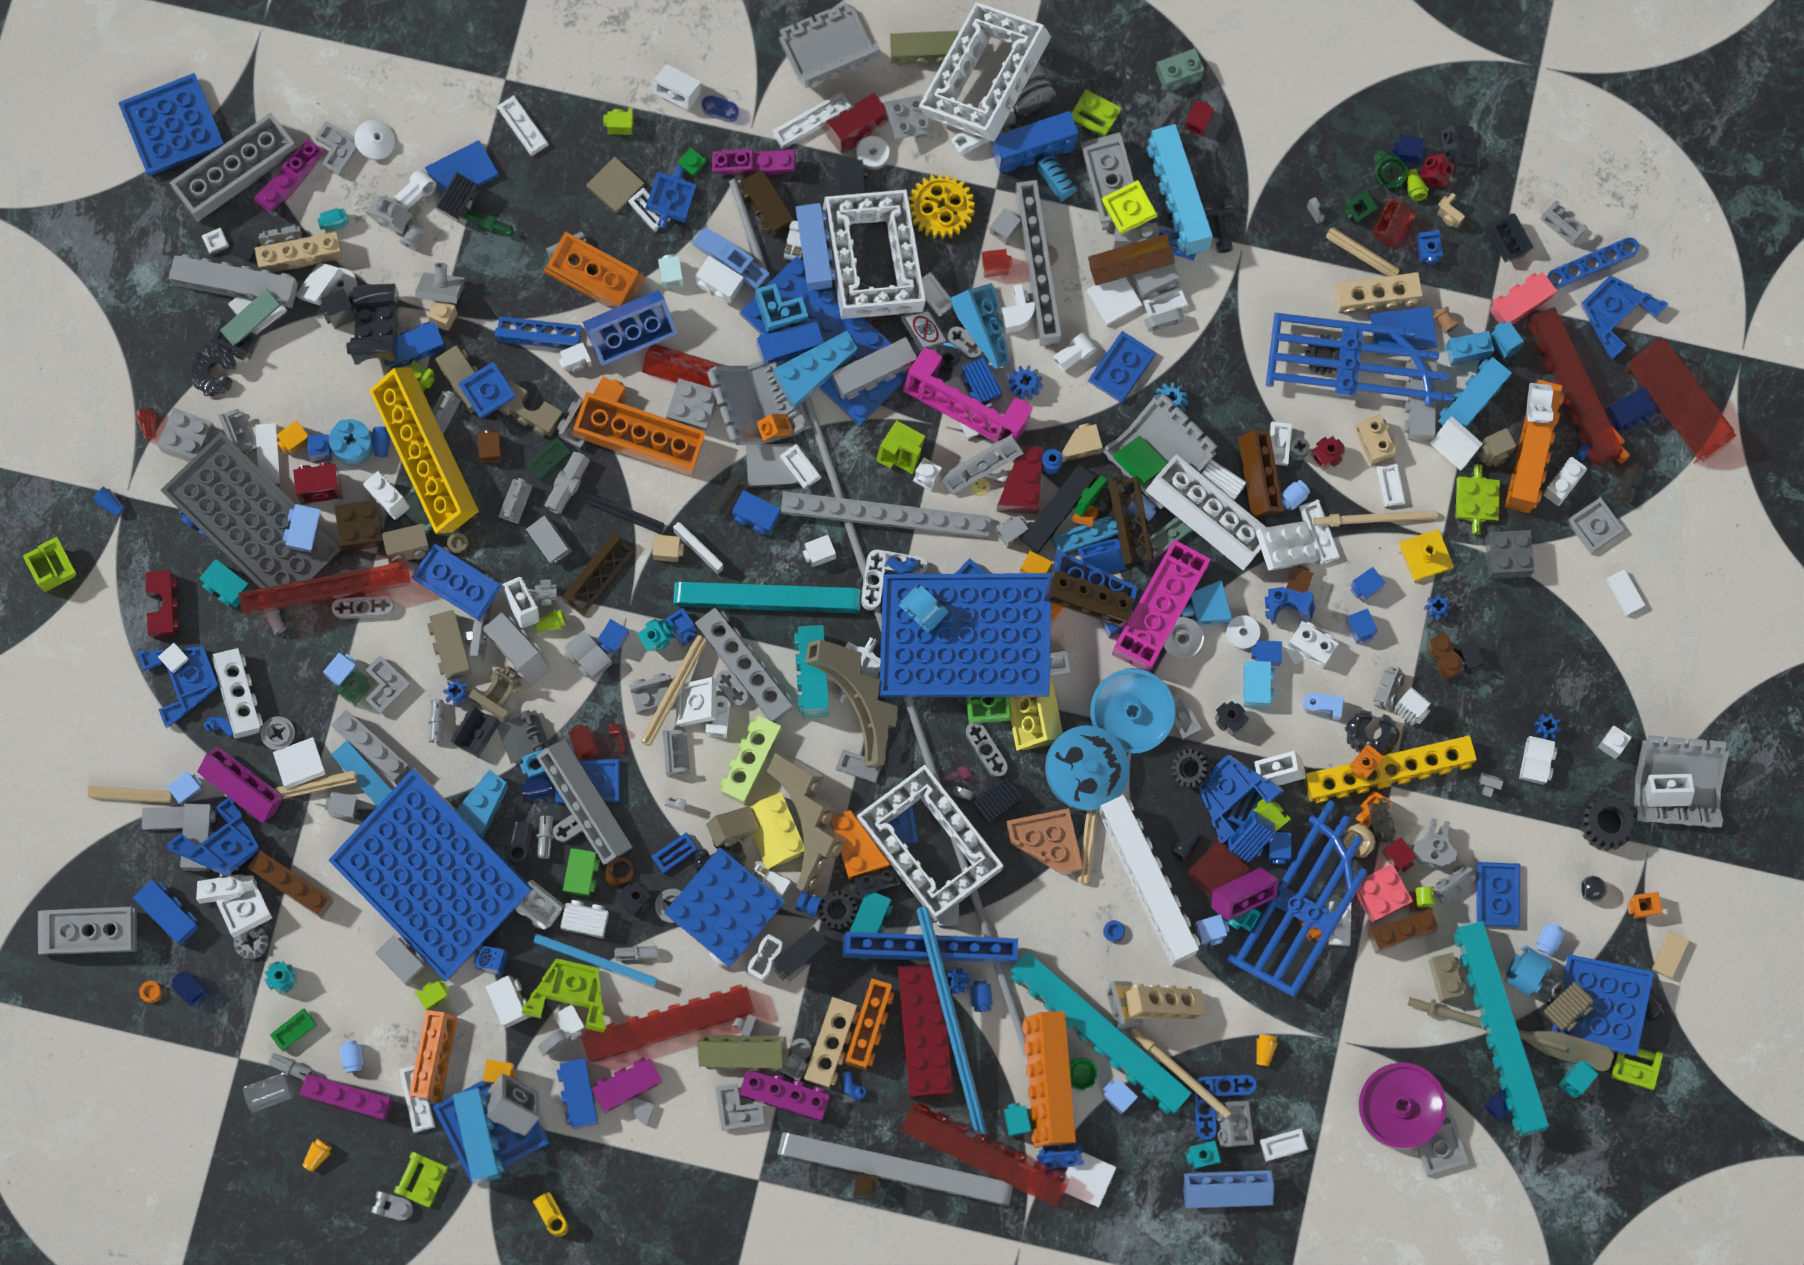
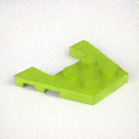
M555 959L537 989L533 991L530 999L523 1006L521 1014L541 1018L545 999L589 1008L585 1028L604 1032L606 1024L603 1015L604 1009L601 999L598 968Z

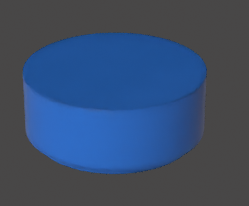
M1116 920L1109 921L1103 929L1105 939L1112 943L1119 942L1125 934L1123 924Z

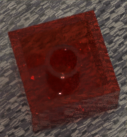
M1217 840L1188 871L1187 875L1212 897L1213 890L1244 876L1249 868Z

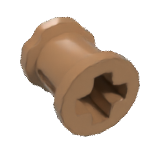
M1448 306L1433 316L1443 327L1444 334L1449 333L1460 324L1458 320L1455 321L1449 312Z

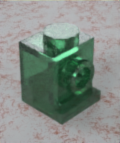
M351 672L341 686L336 689V692L355 707L370 689V685L367 683L369 679L361 672L357 674ZM354 682L357 683V687L355 689L350 688V686Z

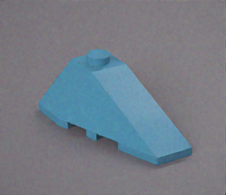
M992 283L951 297L950 300L957 318L993 367L996 369L1010 364L1007 343L1001 334V328L1004 327L1003 320H999L997 311L1000 309V303Z

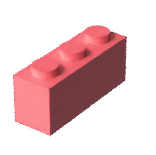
M1543 271L1538 275L1535 273L1530 275L1525 280L1526 283L1521 286L1519 284L1515 285L1509 290L1508 295L1505 297L1500 295L1492 301L1493 305L1490 312L1498 323L1511 321L1514 324L1554 298L1557 290Z

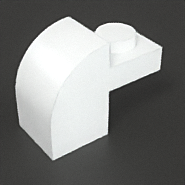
M1022 284L1014 285L1013 287L1016 305L1002 308L1001 316L1005 334L1025 329L1033 319L1035 303H1027L1029 302L1027 290L1023 291Z
M1530 383L1527 400L1528 421L1549 423V421L1553 420L1551 408L1553 389L1551 385Z

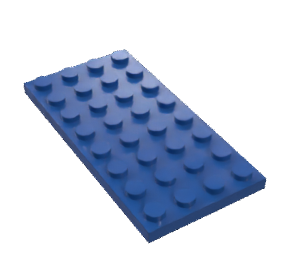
M798 256L768 284L776 283L782 302L799 297L803 298L808 313V320L817 321L823 342L848 331L857 347L856 356L845 366L891 345L863 317L841 319L837 293L832 288L808 291L804 262ZM754 298L740 311L739 315L761 334L766 332L756 299ZM901 371L890 381L885 382V380H882L871 390L867 391L864 389L859 391V395L852 399H841L831 377L819 389L860 427L906 380L908 372L904 373Z

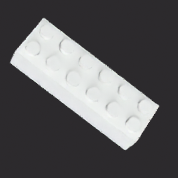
M1177 454L1147 488V493L1242 570L1248 566L1261 550L1255 531L1267 527Z

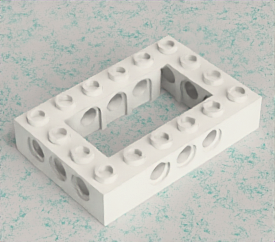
M976 2L924 95L919 108L929 119L995 141L1051 39V35L1042 24ZM993 37L1013 45L1006 62L1003 61L1002 63L1003 67L1000 73L993 80L989 93L982 100V107L985 110L983 111L973 107L972 104L968 103L966 105L958 102L957 98L990 38Z
M897 190L825 197L823 210L826 211L827 217L825 225L829 231L830 241L828 243L829 248L832 250V267L835 270V285L841 319L923 312L925 295L907 191ZM886 221L897 287L890 285L886 288L874 289L869 287V289L858 290L860 279L856 273L857 261L853 255V239H851L849 231L850 224Z
M926 765L922 766L857 815L858 822L923 907H928L930 916L934 921L1003 870V864ZM920 799L972 864L969 868L965 867L963 872L952 881L948 880L946 885L940 890H937L934 880L926 875L921 868V863L913 858L908 851L907 845L902 844L896 836L894 828L888 824Z

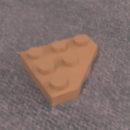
M1069 808L1007 821L1011 844L1061 875L1083 871Z

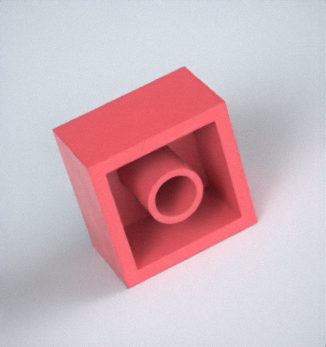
M1393 864L1366 876L1356 892V896L1371 924L1409 906L1413 902Z

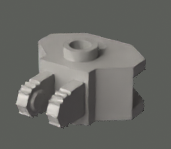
M378 195L366 212L380 226L400 234L404 233L405 225L413 218V215L402 207V203L393 197L389 199Z
M1432 818L1427 835L1413 844L1412 852L1417 857L1415 860L1419 865L1442 869L1453 864V861L1456 860L1457 851L1450 844L1449 837H1447L1450 822H1444L1442 834L1438 835L1434 834L1437 820Z

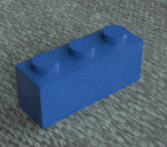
M804 320L794 327L790 325L784 326L774 333L767 331L761 333L756 339V346L763 366L797 357L824 343L816 320Z
M425 322L413 331L406 330L400 333V336L397 337L396 361L383 359V362L389 373L394 368L410 365L413 360L417 362L446 350L435 322Z
M151 880L133 899L181 946L199 929L195 924L198 920L189 911L185 914L180 909L183 905L175 896L171 899L166 894L168 889L160 881L156 884Z
M586 1059L559 1063L560 1069L557 1070L559 1083L563 1082L564 1090L561 1091L563 1104L567 1103L568 1112H565L567 1125H571L574 1130L599 1124Z

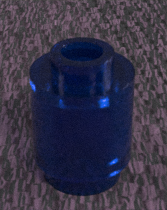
M544 775L524 779L525 784H521L523 797L527 796L528 800L547 797L548 794L553 793L551 780Z

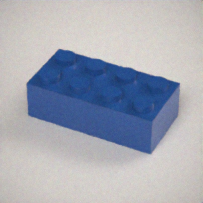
M1068 111L999 134L996 140L992 141L991 152L999 173L1003 171L1008 173L1014 171L1018 166H1030L1036 160L1049 156L1054 157L1055 154L1060 152L1069 153L1073 151L1077 144L1078 131L1072 115Z
M659 290L583 321L590 343L601 366L678 334L665 298Z

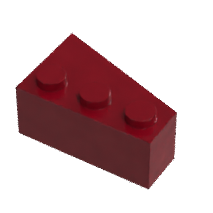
M875 93L855 103V107L849 112L846 110L840 112L841 117L833 121L831 118L826 120V136L840 153H843L845 150L850 151L855 147L857 141L870 136L872 130L876 127L880 128L888 122L889 117L885 105Z
M1021 446L1024 454L1016 458L997 504V512L1038 514L1043 447Z

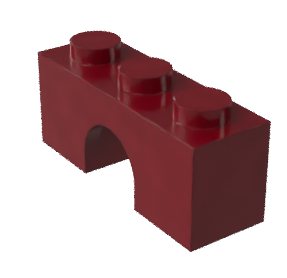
M171 570L145 572L147 595L163 599V605L160 610L147 613L148 635L151 638L177 636L176 630L180 629L179 617H176V609H179L178 597H175V589H178L177 576H174Z

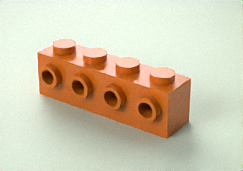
M871 978L845 1061L847 1065L866 1070L868 1065L872 1066L875 1058L872 1050L874 1045H879L882 1035L878 1031L881 1024L885 1025L888 1012H885L887 1003H892L895 993L891 991V984Z

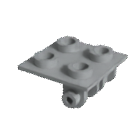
M922 95L884 102L896 140L913 136L918 137L920 140L926 137L925 134L934 133L930 119L919 108L923 99Z

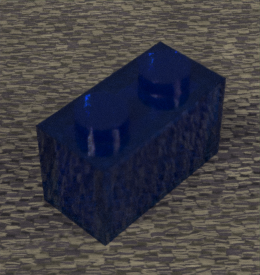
M1643 387L1610 404L1605 412L1617 432L1623 429L1626 432L1634 428L1636 422L1640 420L1646 422L1654 417L1653 413L1657 407L1646 388Z

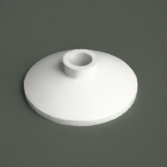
M365 121L355 132L354 140L357 149L369 159L380 160L386 158L394 149V134L381 121ZM374 135L379 136L380 140H376Z
M1179 617L1163 647L1170 655L1176 658H1190L1197 654L1203 645V631L1194 620L1187 617ZM1180 636L1185 637L1186 641L1184 643L1178 641Z

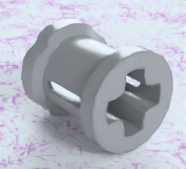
M409 223L406 235L399 242L411 250H416V244L421 235L425 234V231L421 227Z

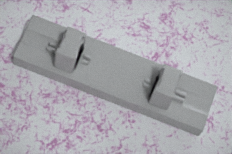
M1010 435L1000 442L993 443L991 447L969 460L957 464L955 468L941 475V480L953 495L1024 454L1023 449L1014 436Z
M485 574L486 576L495 581V579L492 578L489 574ZM491 605L480 621L474 619L473 632H463L462 640L466 643H471L470 656L476 661H484L487 635L482 628L490 621Z

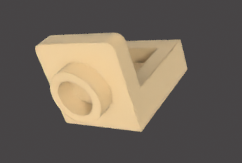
M1452 193L1449 197L1445 196L1438 204L1440 209L1437 214L1443 218L1447 225L1454 226L1457 229L1465 216L1451 206L1456 196Z

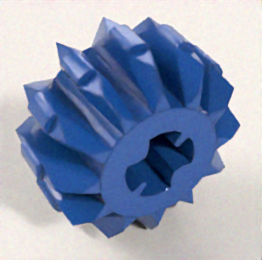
M1020 365L1018 368L1019 372L1012 370V376L1008 378V382L1011 383L1008 389L1014 390V397L1020 394V400H1024L1025 396L1032 400V394L1038 396V389L1043 388V384L1040 382L1043 378L1042 375H1037V369L1030 371V365L1027 366L1026 370ZM1022 380L1029 381V385L1025 386V383L1022 384Z

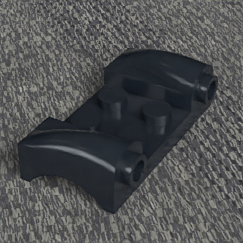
M396 284L354 286L353 290L349 292L350 303H354L356 308L354 338L351 337L350 342L346 343L348 355H351L355 365H359L363 361L372 358L396 361L399 291Z

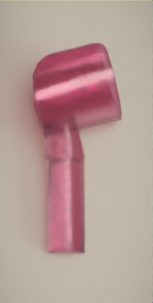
M961 766L953 774L940 780L943 784L959 776L964 781L971 773L966 767Z

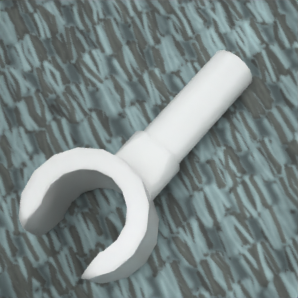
M1001 470L998 475L989 473L984 477L991 478L999 484L1005 485L1010 474L1005 470Z

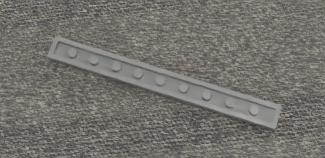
M783 491L781 514L980 538L989 537L991 516L785 491Z

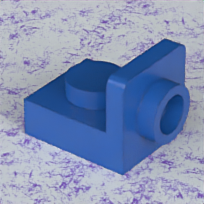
M683 608L665 619L672 626L673 633L681 646L692 642L699 635L694 623Z

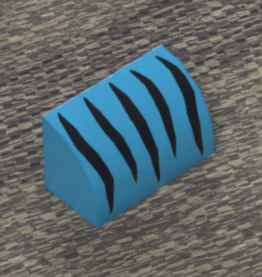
M1053 156L1038 162L1037 171L1060 202L1078 191L1077 187Z

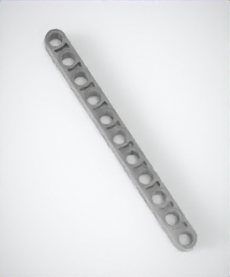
M782 1133L777 1153L788 1158L860 1174L878 1175V1178L1005 1206L1010 1204L1014 1185L1005 1181L789 1133Z

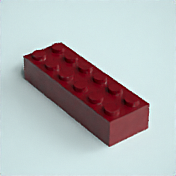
M931 964L898 967L909 1099L952 1095L947 1025Z

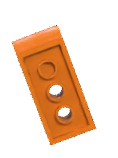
M566 231L544 270V273L606 307L609 305L611 309L635 300L646 279L639 271ZM568 259H574L577 265L570 264ZM587 268L593 269L595 275H590L587 272Z

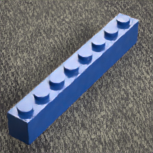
M846 932L843 937V957L930 961L923 935ZM935 935L942 961L1014 964L1018 960V938Z

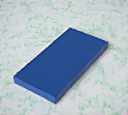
M435 543L411 577L420 585L478 621L481 620L503 587Z

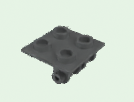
M526 710L521 713V716L500 723L497 727L511 764L522 760V757L550 747L536 710L531 712Z

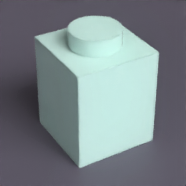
M666 255L662 259H658L663 289L683 286L679 256Z

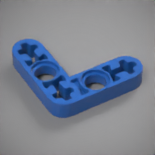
M1250 1075L1201 1077L1196 1080L1200 1085L1202 1081L1205 1082V1085H1209L1207 1091L1214 1097L1251 1095L1257 1086L1256 1080ZM1246 1079L1248 1083L1252 1084L1248 1091H1245L1244 1087H1238V1092H1234V1080H1237V1084H1243ZM1226 1080L1231 1084L1229 1092H1222L1219 1089L1221 1081ZM1193 1090L1196 1134L1199 1139L1208 1141L1216 1134L1215 1109L1210 1105L1211 1112L1208 1115L1201 1114L1199 1112V1105L1201 1103H1209L1204 1099L1198 1100V1097L1201 1096ZM1211 1117L1212 1122L1207 1121V1126L1209 1129H1212V1132L1206 1137L1203 1132H1200V1129L1204 1128V1121L1199 1122V1118L1208 1119Z

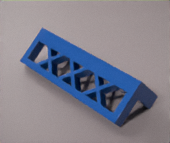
M499 316L498 328L495 329L496 342L568 349L580 344L582 326ZM503 323H511L516 329H503ZM529 325L533 326L536 332L522 331V329ZM547 328H553L557 334L542 332ZM567 330H576V336L562 334Z

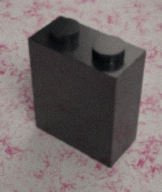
M812 927L774 960L775 973L782 981L787 979L788 982H791L828 950V942Z

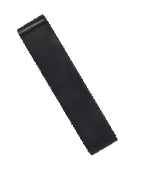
M1079 464L1019 543L1028 550L1039 554L1051 536L1054 535L1078 504L1083 491L1087 487L1090 488L1097 476Z

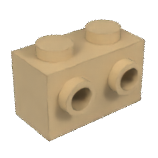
M1380 414L1356 423L1354 429L1370 465L1394 456L1397 445L1394 438H1390L1388 423L1385 419L1382 420Z

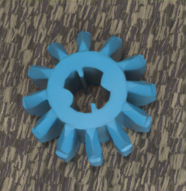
M1173 382L1170 388L1165 383L1162 386L1163 389H1156L1159 397L1165 393L1169 398H1173L1175 403L1172 407L1173 410L1178 406L1185 412L1184 406L1188 405V400L1185 399L1187 392H1181L1182 386L1176 389Z

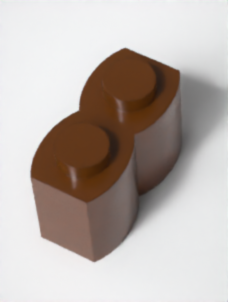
M1441 633L1429 640L1427 652L1430 658L1437 663L1439 675L1445 681L1460 675L1463 671V662L1459 655L1453 651V644L1450 638L1445 633Z

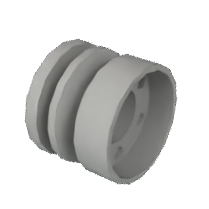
M1039 62L1036 64L1015 103L1018 114L1023 115L1036 111L1049 103L1056 95L1050 81L1044 80L1046 74Z

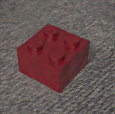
M323 462L319 466L302 465L298 469L293 470L296 495L302 505L343 499L341 475L335 464Z

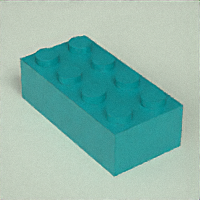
M823 625L798 627V633H794L795 651L800 652V654H795L796 670L801 671V674L797 675L798 692H802V695H798L799 713L803 712L804 718L829 717L827 675L821 670L806 664L808 643L820 639L824 640Z

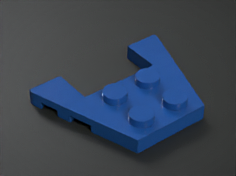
M1612 275L1605 279L1581 303V307L1611 360L1626 347V344L1612 330L1637 305H1640L1654 319L1668 306L1667 302L1660 301L1647 292L1643 293L1635 289L1634 286Z
M204 647L179 648L189 660L174 673L167 668L179 701L158 709L166 728L172 726L219 687ZM165 650L138 651L137 654L143 670L146 671L164 664L158 656Z
M1227 755L1210 770V772H1213L1212 776H1208L1211 780L1205 782V786H1199L1200 793L1206 808L1210 812L1213 827L1216 828L1221 845L1226 844L1234 832L1237 831L1225 817V814L1251 790L1255 788L1266 803H1271L1284 791L1281 787L1230 755Z
M230 797L216 806V813L228 822L226 825L198 846L181 833L167 843V849L225 876L259 851V846Z

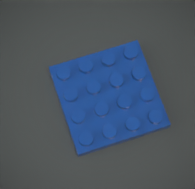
M195 73L118 102L147 176L215 151L224 145Z
M719 847L666 909L664 914L727 967L731 968L781 909L785 901Z
M1568 954L1562 983L1564 991L1576 982L1594 1000V1003L1591 1005L1593 1007L1592 1011L1585 1017L1583 1015L1579 1016L1576 1019L1577 1025L1570 1031L1566 1029L1563 1034L1607 1046L1616 1053L1637 1057L1654 972ZM1553 1024L1552 1031H1556V1032L1562 1033V1032Z
M480 1081L461 1092L479 1088L488 1097V1090L492 1084ZM452 1096L436 1104L433 1108L471 1183L474 1184L471 1179ZM539 1120L535 1122L525 1136L518 1132H513L509 1127L494 1122L495 1129L491 1130L492 1136L497 1137L499 1150L496 1151L497 1157L502 1159L504 1167L550 1144Z

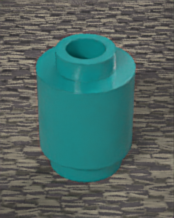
M335 208L319 213L320 218H317L320 230L325 229L326 233L345 227L344 225L349 224L344 208Z

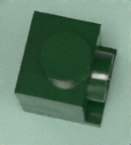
M1367 191L1360 192V194L1343 204L1345 206L1343 210L1348 220L1353 219L1354 222L1359 221L1377 209ZM1356 203L1360 204L1361 206L1359 211L1354 210V205Z

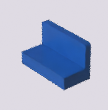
M1118 538L1077 549L1081 561L1109 574L1126 569Z

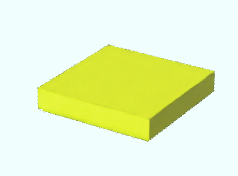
M1139 180L1101 198L1120 235L1157 217V213Z

